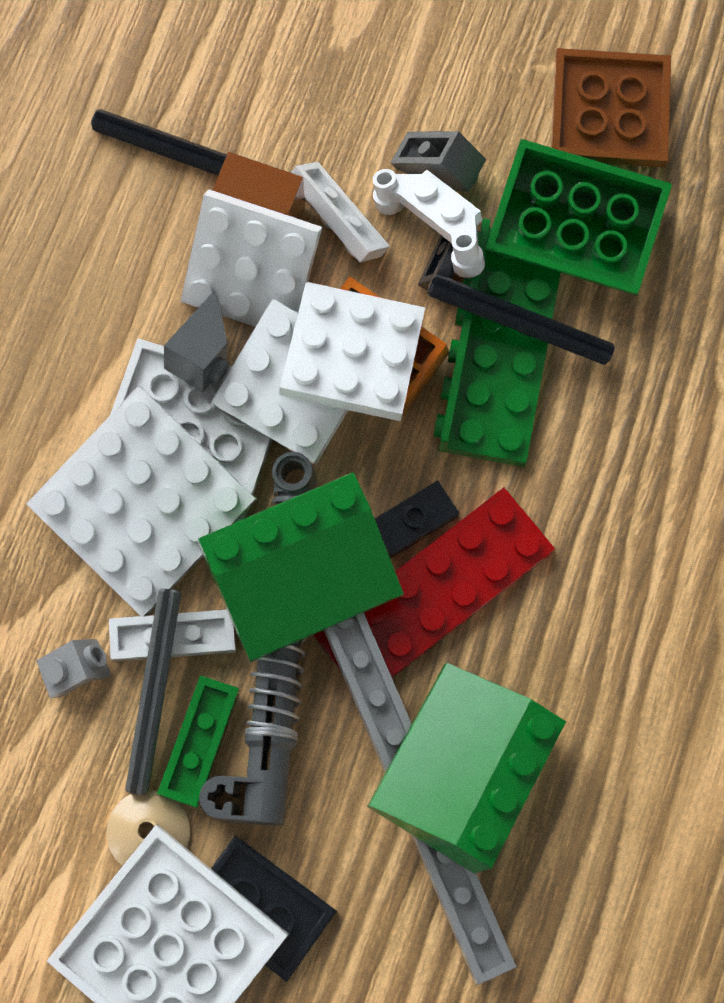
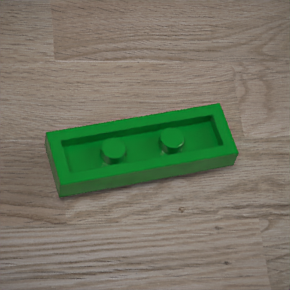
M200 675L157 794L159 796L196 809L199 808V794L202 786L209 780L240 693L239 688Z

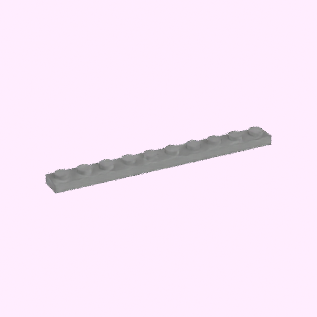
M364 613L325 629L324 632L382 768L386 772L412 723ZM412 835L474 983L479 985L516 968L517 966L477 874L470 872Z

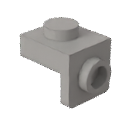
M97 639L72 640L36 660L50 699L60 698L89 681L103 680L110 676L105 652L100 647Z

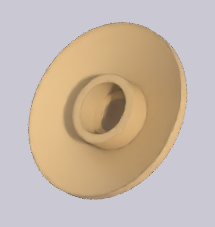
M149 790L146 795L130 794L121 800L109 817L106 832L109 849L117 862L123 866L144 839L140 836L139 830L145 823H151L154 827L159 825L185 848H188L191 835L190 821L185 809L179 802L159 796L157 790Z

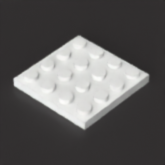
M137 338L111 414L138 386L142 387L254 495L272 439L211 403L232 366H228L225 375L219 382L213 381L204 392H201L164 369V346ZM248 510L236 522L245 519Z
M138 386L26 504L140 616H146L156 606L158 591L162 588L172 589L203 557L198 538L235 523L257 499L142 387Z
M155 825L49 957L47 962L94 1003H235L289 934L162 827Z

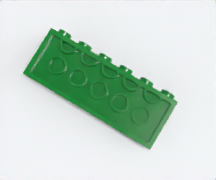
M483 218L481 231L477 230L478 246L483 251L485 267L479 275L472 278H463V284L552 319L561 273L485 250L491 232V220ZM458 308L455 326L462 327L460 340L452 339L448 362L454 363L455 367L453 377H444L440 400L448 401L446 414H437L433 437L441 439L440 452L525 467L548 343Z

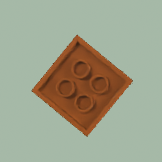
M557 48L555 55L551 148L605 164L666 168L669 143L671 55Z

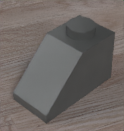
M459 131L407 132L390 163L407 174H423L428 170L454 191L469 192L477 181L486 158Z
M212 293L164 345V369L201 392H204L213 381L219 382L229 366L227 361V338L219 298Z

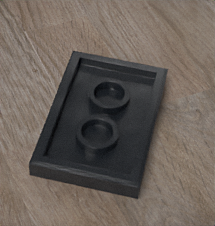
M235 835L211 869L289 934L265 964L266 967L287 982L337 913V910Z

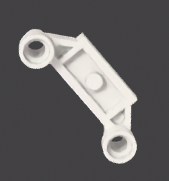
M382 169L375 173L373 176L375 187L373 199L376 209L380 213L393 215L400 212L405 206L452 243L453 252L451 259L457 275L463 278H472L483 271L485 261L483 251L478 246L477 225L482 221L479 209L428 170L423 174H395L389 169Z

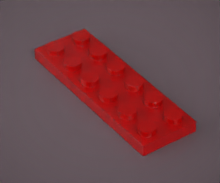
M505 487L395 571L404 593L403 596L364 612L392 679L554 553V546ZM324 630L314 634V639L340 670Z

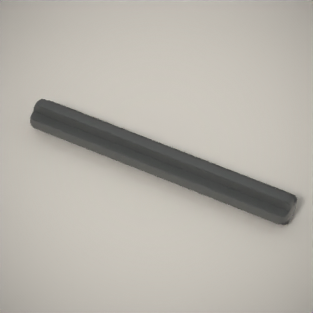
M162 588L158 591L125 787L126 792L131 794L146 795L149 791L181 593L178 590Z

